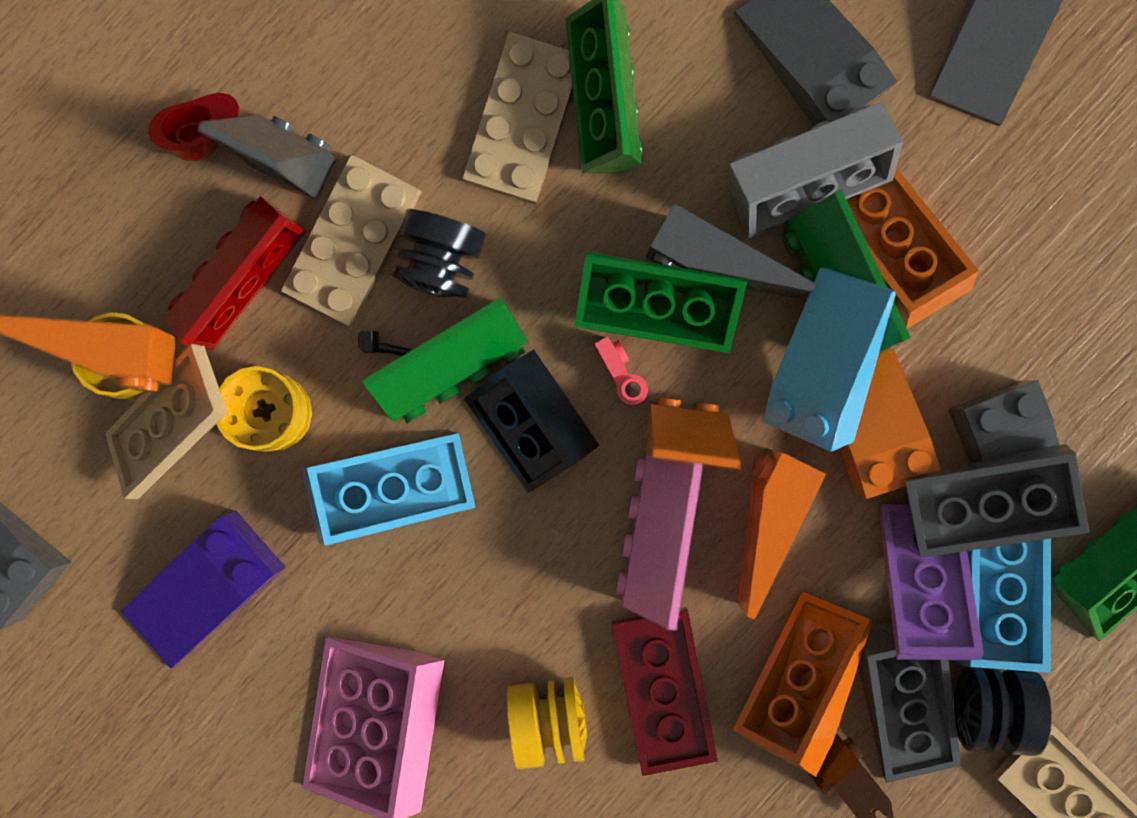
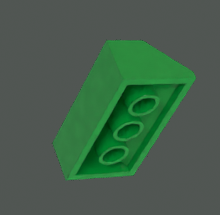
M590 0L565 18L582 173H623L642 165V144L639 140L637 123L638 106L635 101L633 86L634 68L631 63L629 48L630 30L626 20L625 7L620 0Z
M842 190L831 194L791 218L784 227L783 243L787 252L791 256H796L801 267L798 270L799 275L814 283L819 269L825 267L888 288ZM894 301L879 354L911 338Z
M586 252L574 327L730 354L747 279Z
M500 297L363 379L362 383L393 422L404 419L406 424L424 415L426 410L423 406L437 399L439 404L460 393L457 386L468 379L471 380L472 384H475L492 374L490 366L503 359L505 364H508L524 355L526 352L523 346L527 345L529 341L508 306Z
M1137 507L1131 512L1127 511L1121 514L1115 521L1112 529L1102 537L1098 536L1092 539L1086 545L1084 553L1073 562L1064 563L1052 579L1058 597L1099 642L1137 610Z

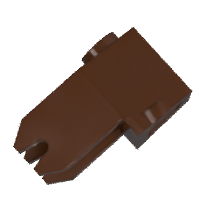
M836 733L817 776L809 774L824 795L830 797L837 792L856 818H877L875 813L878 810L887 818H893L890 799L859 761L864 754L850 736L842 740Z

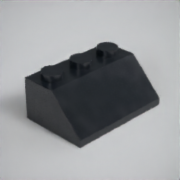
M534 349L502 368L464 398L528 493L572 467L600 446Z

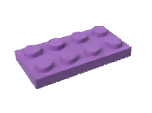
M881 504L878 511L896 659L980 660L984 653L967 551L920 558L910 504Z

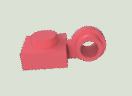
M607 336L596 342L594 347L617 385L619 399L628 405H637L644 401L648 393L647 383L641 376L627 373L624 363L629 361V358L619 340L612 343ZM630 382H634L639 386V393L635 397H629L625 392V387Z

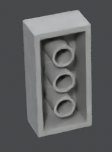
M879 102L870 107L860 106L852 110L847 116L833 122H821L810 131L794 138L791 136L784 137L774 143L773 146L757 153L748 152L741 155L735 162L730 163V201L748 239L787 224L791 218L839 190H842L845 198L848 199L893 181L903 139L884 104Z

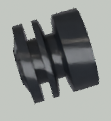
M406 209L399 234L406 240L415 243L413 250H394L393 255L409 262V266L407 268L390 264L388 275L397 278L406 284L407 287L442 298L460 297L467 299L470 289L454 282V279L458 277L473 280L474 273L459 265L461 258L479 259L486 237L485 232L438 214L417 209Z
M968 666L961 670L955 688L954 711L957 736L962 747L968 751L977 752L983 749L986 752L995 753L1002 747L1005 752L1013 755L1038 756L1042 754L1048 744L1052 721L1050 695L1042 676L1037 672L1006 670L1000 674L997 669H982Z

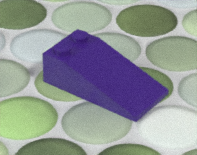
M234 511L222 515L200 534L121 613L172 669L280 574L286 566L241 515Z

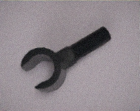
M361 331L358 333V346L364 353H389L403 356L412 350L388 343H379V331Z

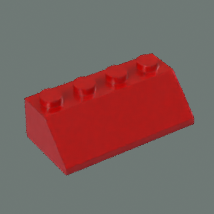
M260 196L257 201H251L245 206L240 214L241 221L233 231L226 232L219 239L216 245L217 252L209 262L205 261L198 266L192 275L194 280L185 292H180L170 302L168 306L170 312L166 315L164 321L186 347L194 344L204 346L208 350H213L305 234V229Z

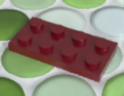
M687 607L680 608L676 630L667 629L642 616L613 621L612 628L642 776L718 762Z

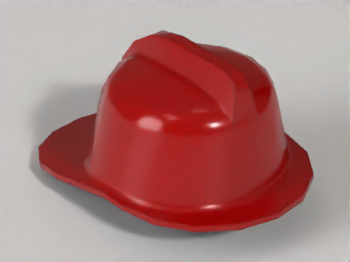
M214 93L185 103L166 107L158 112L149 123L148 134L151 142L158 148L171 151L182 160L198 161L211 155L219 145L198 130L201 122L238 118L240 107L237 100L229 94Z

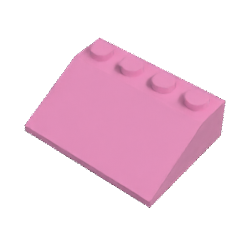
M645 452L644 458L637 457L634 480L640 481L638 496H631L628 519H634L632 535L625 534L622 557H628L626 573L619 572L616 595L622 596L621 600L624 608L667 629L676 630L703 464L655 458Z
M327 637L323 651L302 788L377 818H407L420 813L445 660L412 650Z

